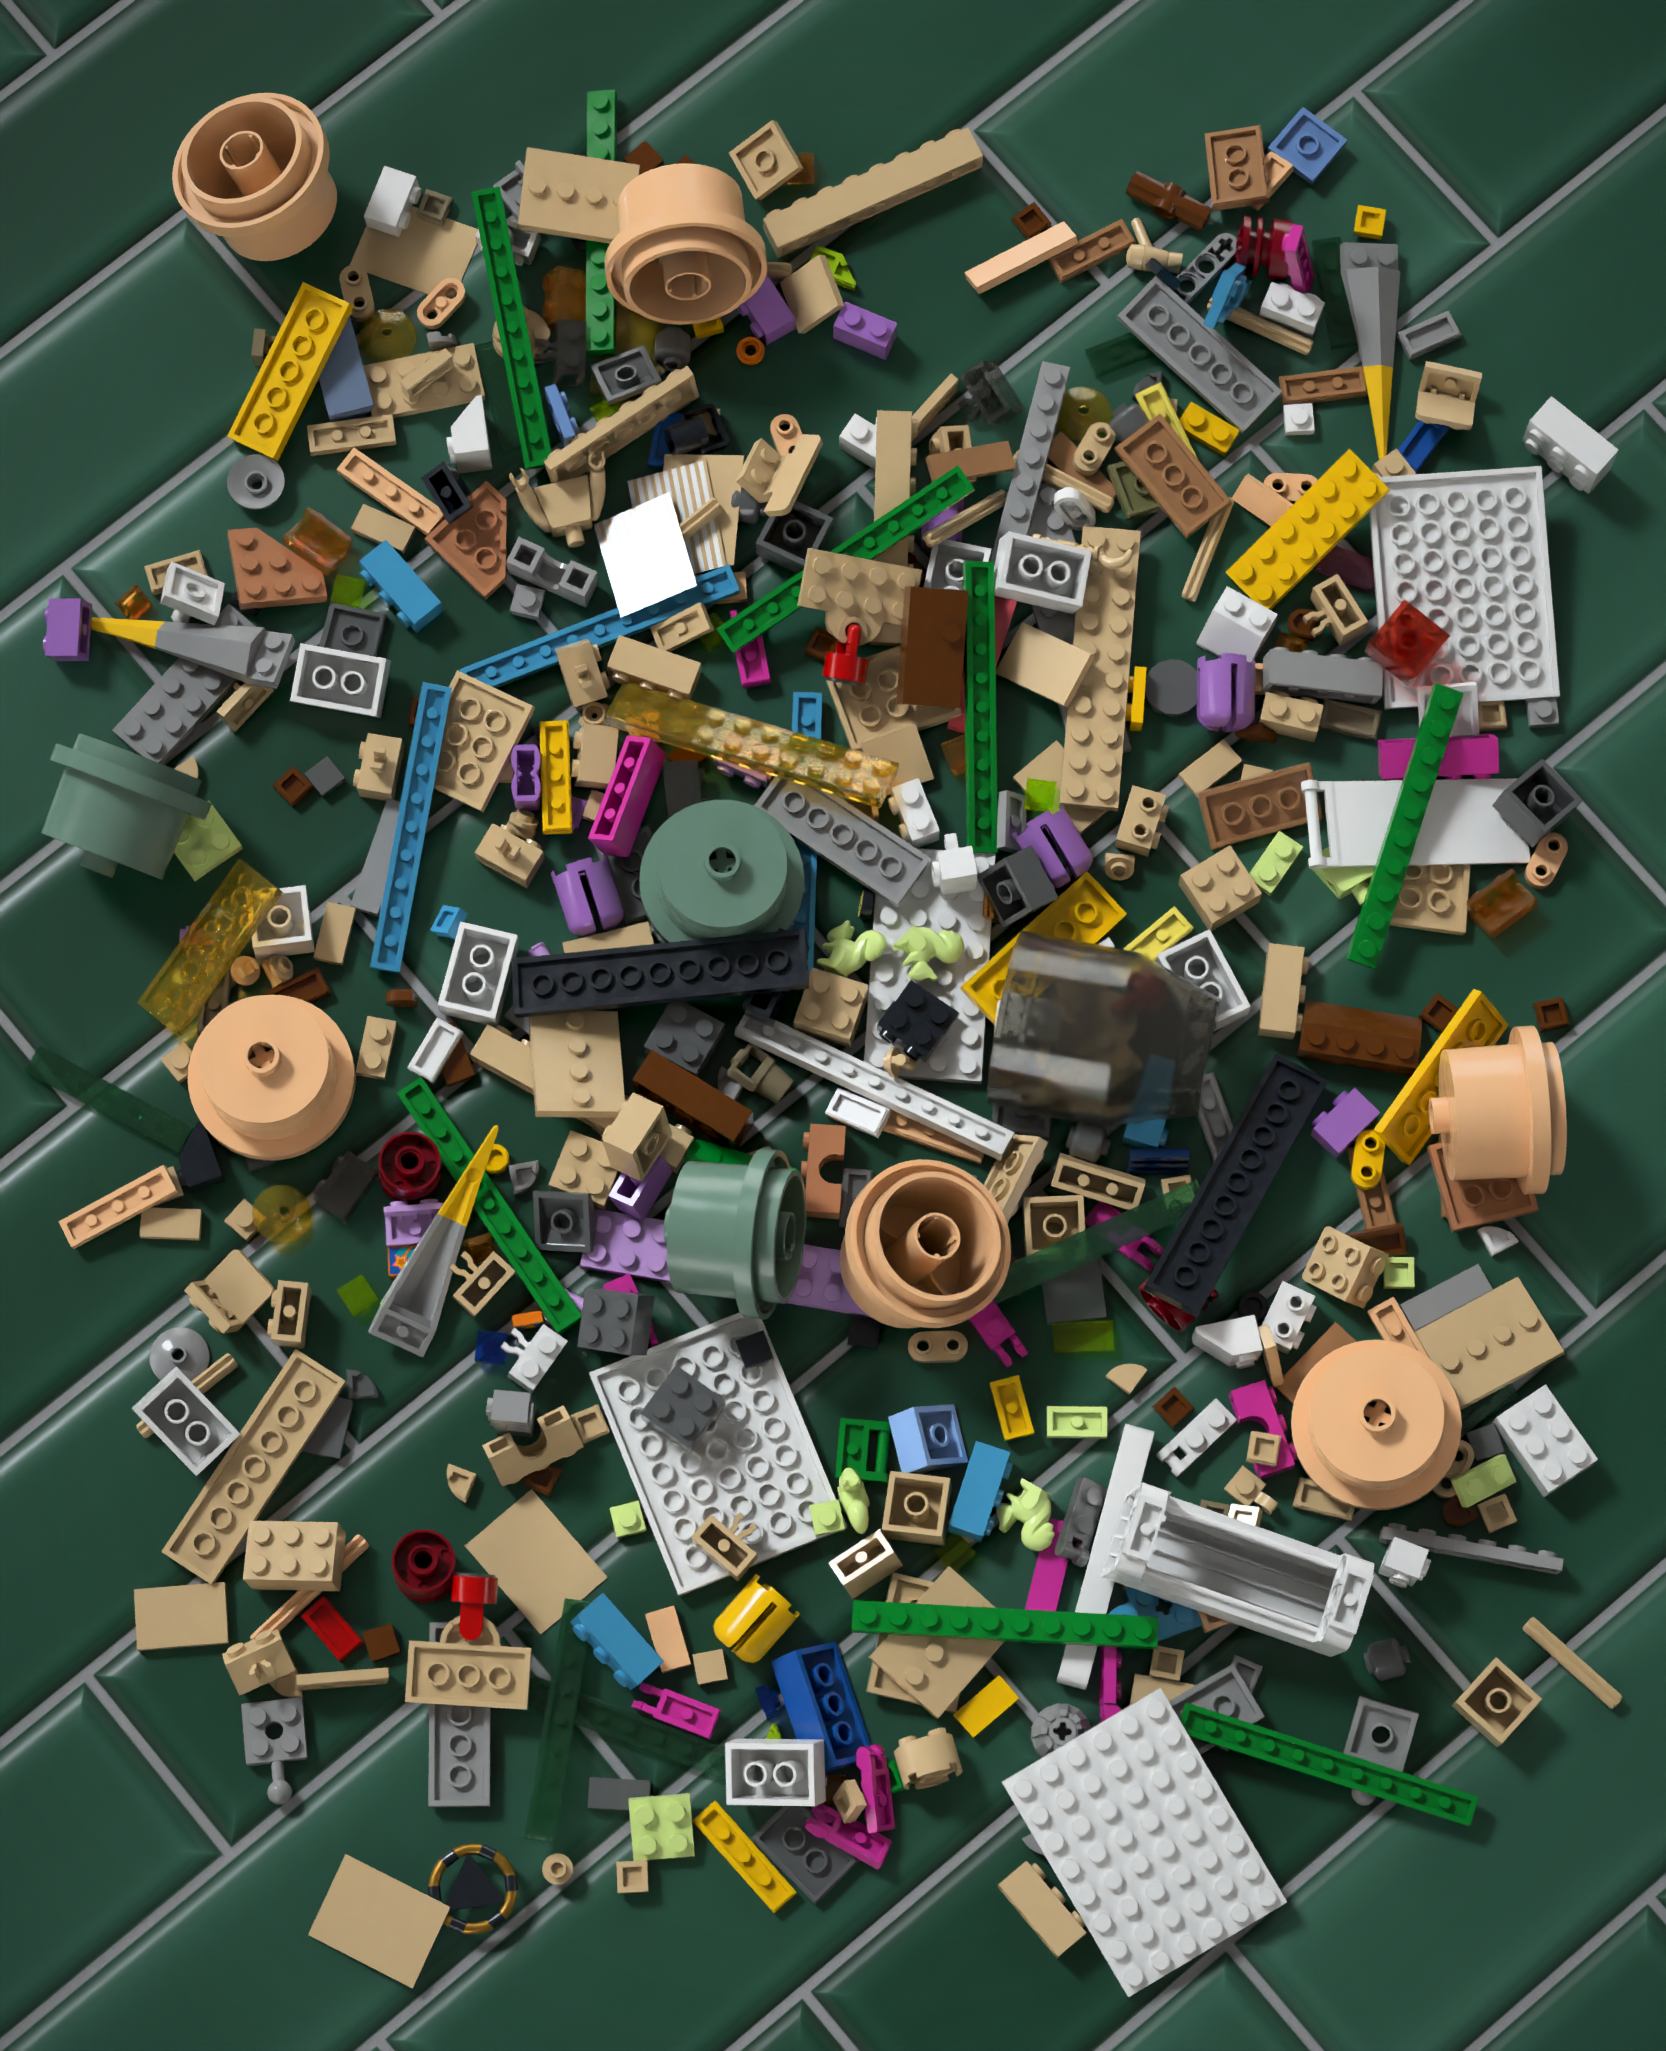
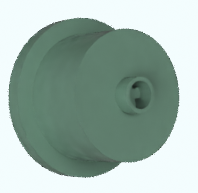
M78 733L73 749L56 743L51 754L50 761L64 766L65 769L41 833L85 850L79 865L113 878L119 863L163 880L189 815L206 820L212 804L196 797L202 782L201 780L120 747Z
M704 801L675 813L652 836L644 852L640 867V894L644 911L654 930L666 943L776 932L779 928L790 930L798 916L803 900L804 868L800 852L793 838L784 826L770 814L758 807L740 801Z
M759 1149L752 1157L749 1165L688 1161L683 1166L676 1181L671 1207L667 1209L664 1220V1240L667 1243L668 1273L671 1285L676 1292L736 1299L738 1309L743 1317L762 1320L768 1319L772 1315L777 1303L785 1304L789 1301L797 1284L803 1258L806 1233V1194L801 1173L796 1169H790L788 1159L783 1151Z

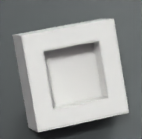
M1312 403L1283 406L1285 436L1314 434Z

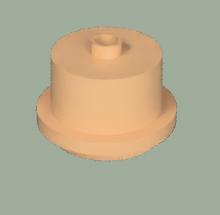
M256 93L235 98L218 106L205 115L190 130L181 143L174 160L172 172L173 188L178 202L186 214L203 230L223 236L235 252L248 259L274 261L290 257L304 250L326 230L332 220L337 204L336 185L328 171L330 149L326 133L316 116L306 105L286 95Z
M671 164L644 172L624 187L617 204L619 234L610 243L604 260L607 287L620 304L657 322L686 325L703 323L722 317L732 312L758 291L767 274L766 248L760 234L750 224L745 222L742 193L739 185L732 177L716 168L705 165Z
M284 995L252 996L236 1001L224 1008L211 1020L198 1037L188 1066L190 1099L205 1129L227 1149L239 1155L258 1160L275 1161L289 1159L305 1154L321 1145L338 1129L345 1119L355 1091L356 1073L353 1055L340 1028L326 1013L304 1000Z
M1535 1026L1513 1027L1507 1045L1442 1050L1439 1062L1438 1098L1429 1099V1123L1432 1134H1441L1444 1161L1450 1180L1517 1178L1522 1193L1528 1195L1544 1194L1547 1190L1550 1176L1563 1173L1567 1147V1119L1562 1069L1555 1044L1553 1042L1541 1043Z
M910 1160L898 1163L882 1171L860 1191L854 1200L847 1218L845 1236L841 1244L840 1270L845 1287L854 1302L867 1315L878 1322L897 1328L949 1327L976 1315L996 1297L1004 1284L1009 1270L1011 1239L1005 1216L999 1204L988 1189L975 1177L956 1166L941 1161Z
M1364 1340L1332 1351L1309 1371L1302 1381L1294 1400L1291 1429L1294 1448L1303 1469L1324 1493L1343 1504L1355 1508L1389 1510L1421 1499L1443 1480L1450 1470L1459 1448L1462 1420L1459 1402L1450 1381L1431 1359L1421 1352L1398 1342ZM1364 1416L1370 1418L1369 1422L1365 1420Z

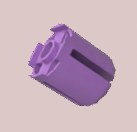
M1221 653V658L1205 661V656L1198 658L1197 720L1199 724L1215 732L1220 731V727H1222L1223 732H1237L1251 725L1255 718V659L1252 662L1246 661V655Z
M1062 804L1059 805L1061 811L1052 815L1048 810L1026 823L1028 827L1025 828V832L1019 836L1016 832L1012 834L1021 850L1032 846L1055 889L1067 885L1071 880L1042 830H1046L1076 879L1089 870L1093 861L1090 850Z
M603 855L604 861L593 863L590 857L567 864V871L555 876L554 871L551 872L568 928L574 935L587 937L596 934V927L580 878L586 877L603 932L613 929L623 919L624 910L606 855Z

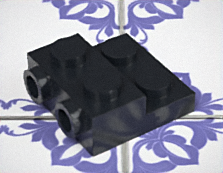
M910 980L897 1000L893 1001L877 1023V1030L880 1031L879 1036L889 1044L893 1045L896 1042L904 1048L903 1052L915 1061L921 1059L926 1063L959 1017V1012Z

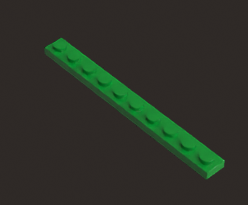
M615 89L587 92V157L617 161V93ZM586 240L585 351L588 356L615 354L616 299L607 287L604 263L605 254L610 244Z
M498 186L473 191L471 193L526 471L545 467L544 461L547 460L552 451L501 189Z
M957 465L830 552L873 560L974 492L975 489L959 465ZM804 570L717 628L733 654L802 608L797 606Z
M965 561L963 562V590L969 591L964 647L967 846H972L973 853L996 854L998 853L994 562Z
M1438 683L1432 687L1345 960L1370 969L1376 968L1462 700L1463 693Z
M420 1077L398 1091L397 1095L423 1134L436 1144L442 1162L457 1183L473 1159L474 1154L423 1078ZM484 1171L473 1208L556 1332L560 1335L581 1321V1313Z
M853 1600L851 1633L1157 1649L1158 1617Z
M1187 1702L1184 1704L1180 1721L1191 1737L1460 1824L1471 1825L1479 1799L1478 1796Z

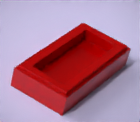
M324 1596L301 1615L340 1663L364 1643Z

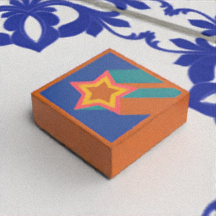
M417 1245L388 1247L389 1278H396Z
M540 1311L512 1316L513 1327L518 1331L541 1328L544 1324L543 1315Z

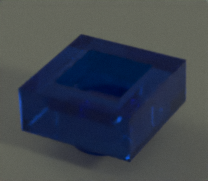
M478 1331L475 1362L505 1365L507 1352L501 1346L504 1342L508 1344L509 1335L507 1333Z
M767 1684L755 1688L766 1719L769 1720L778 1716L776 1708L780 1707L781 1703L775 1689L769 1691Z

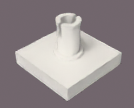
M171 561L166 572L160 604L175 609L171 615L174 622L188 623L190 616L215 625L220 613L225 583Z

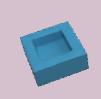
M443 905L430 931L437 936L455 939L460 921L464 922L468 913L458 907Z

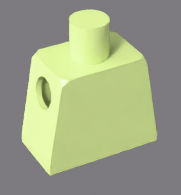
M1329 847L1322 850V856L1330 857ZM1375 866L1312 870L1337 898L1342 899L1353 893L1360 906H1362Z

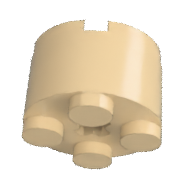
M945 1728L931 1730L928 1732V1736L918 1739L916 1736L904 1737L898 1741L900 1747L894 1751L903 1787L909 1790L910 1784H914L916 1789L928 1788L949 1781L948 1774L954 1771L956 1777L963 1772L953 1736L948 1734Z

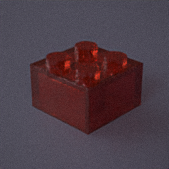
M1404 600L1368 642L1365 653L1411 688L1447 645L1450 635L1408 601Z

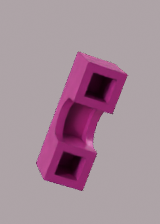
M1265 1380L1230 1391L1228 1397L1238 1424L1246 1421H1257L1264 1426L1268 1434L1281 1436L1277 1466L1272 1467L1252 1463L1257 1477L1262 1480L1292 1470L1295 1466L1294 1460L1298 1459L1293 1443H1287L1284 1432L1287 1431V1426L1283 1415H1277L1273 1405L1277 1403L1273 1387H1267Z

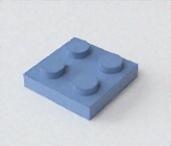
M1302 107L1271 143L1267 152L1272 151L1291 163L1294 168L1293 172L1312 185L1346 146L1347 139Z
M556 384L545 387L547 406L562 446L565 448L571 444L572 439L580 432L575 418L570 415L568 409L570 407L564 391L559 393Z

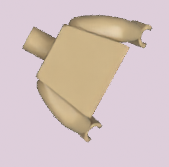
M601 450L602 458L600 460H593L591 451L588 453V462L591 466L589 480L587 475L535 487L534 493L528 484L529 476L523 468H520L523 473L520 480H515L512 473L509 474V479L516 487L520 502L531 520L544 532H551L553 537L565 535L568 547L570 548L585 544L582 531L591 529L593 527L592 521H596L601 514L606 491L604 468L606 458L603 450Z

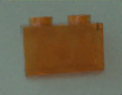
M558 265L548 272L543 280L545 303L542 314L548 328L561 324L584 329L586 327V271Z
M311 507L304 510L302 520L284 534L282 543L326 575L348 557L353 539L345 531L339 529Z
M1513 869L1499 875L1491 884L1483 890L1474 893L1467 901L1470 918L1492 939L1538 906L1537 898L1518 881L1517 874Z

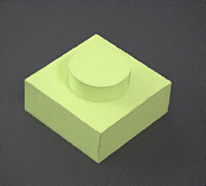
M1388 1257L1383 1271V1289H1414V1257Z
M839 1499L809 1505L815 1537L845 1531Z
M639 1500L610 1508L617 1539L646 1531Z

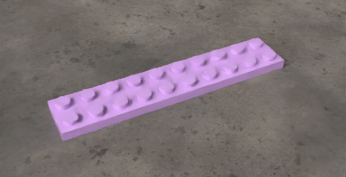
M595 1209L597 1225L593 1252H582L580 1268L619 1275L630 1274L631 1277L671 1283L667 1265V1243L664 1240V1220L646 1217L642 1221L629 1214ZM804 1244L797 1284L787 1303L870 1317L859 1308L845 1287L840 1270V1250Z

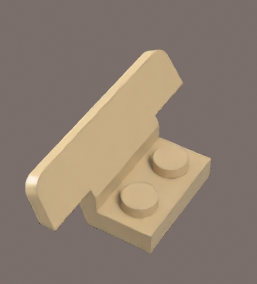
M801 434L793 452L787 453L784 456H781L765 440L759 439L754 443L736 482L759 503L768 502L764 512L769 517L788 514L823 445L820 436Z

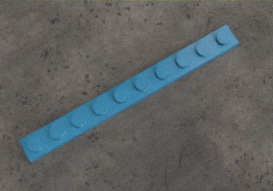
M726 565L695 577L697 586L622 618L618 608L461 668L459 671L494 688H499L558 665L556 648L589 639L591 645L597 644L599 649L616 642L619 635L630 637L650 629V627L699 602L707 607L740 594V589L730 565Z
M427 682L422 683L371 957V969L396 974L400 973L451 696V687Z
M793 692L791 765L820 783L822 693ZM793 838L803 862L805 884L801 908L790 930L805 929L806 939L810 948L807 954L808 972L810 975L814 965L817 854Z

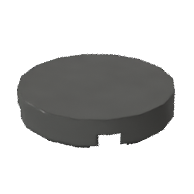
M1169 659L1159 662L1150 669L1146 677L1145 697L1147 703L1155 712L1161 715L1179 717L1188 714L1197 706V671L1192 665L1182 660Z

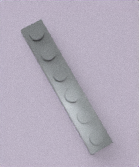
M1389 1523L1388 1527L1383 1526L1380 1530L1379 1543L1390 1544L1393 1538L1397 1537L1428 1549L1429 1552L1556 1575L1562 1571L1564 1559L1556 1558L1557 1553L1539 1550L1538 1554L1526 1552V1547L1518 1545H1508V1549L1496 1547L1497 1543L1490 1540L1479 1539L1478 1543L1466 1541L1467 1537L1457 1534H1449L1448 1538L1436 1536L1437 1532L1434 1530L1419 1529L1418 1532L1406 1530L1407 1526L1396 1523Z

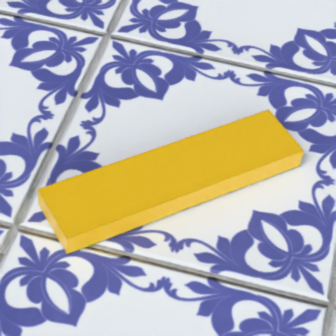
M569 721L539 722L543 835L573 833Z
M716 1801L711 1803L692 1821L774 1914L797 1894L794 1888Z

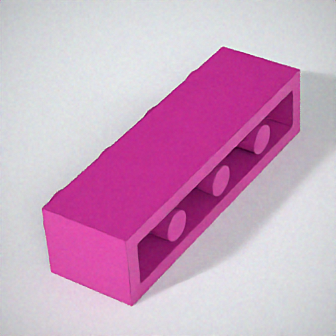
M1494 734L1450 736L1437 776H1444L1445 780L1462 779V775L1474 774L1476 779L1491 778V774L1499 773L1498 738ZM1416 738L1378 740V774L1382 779H1386V781L1403 780Z
M626 736L588 837L604 855L629 857L667 756L652 738Z

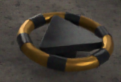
M465 1844L451 1849L438 1860L429 1878L428 1894L442 1903L440 1881L444 1871L459 1858L466 1856L446 1903L450 1907L449 1911L496 1904L503 1905L497 1912L482 1922L467 1923L447 1913L443 1924L462 1934H481L495 1929L512 1912L518 1894L517 1876L508 1859L496 1849L484 1844ZM471 1855L481 1856L495 1862L504 1874L505 1900Z

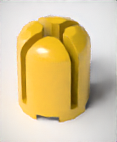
M757 1574L753 1576L741 1592L717 1617L713 1626L716 1637L728 1648L732 1646L731 1651L737 1657L751 1663L761 1660L801 1615L797 1611L792 1614L788 1610L791 1604L774 1588L766 1584L763 1586L758 1584L756 1581L760 1576Z

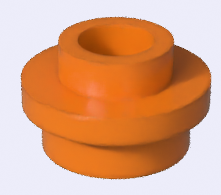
M746 337L737 345V357L746 365L758 364L765 355L764 344L755 337ZM748 349L756 351L752 356L747 355L745 352Z

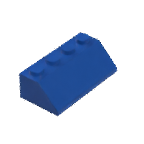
M831 1642L794 1650L771 1661L796 1739L824 1740L825 1774L855 1765L857 1749L862 1746L870 1747L871 1743L837 1643Z

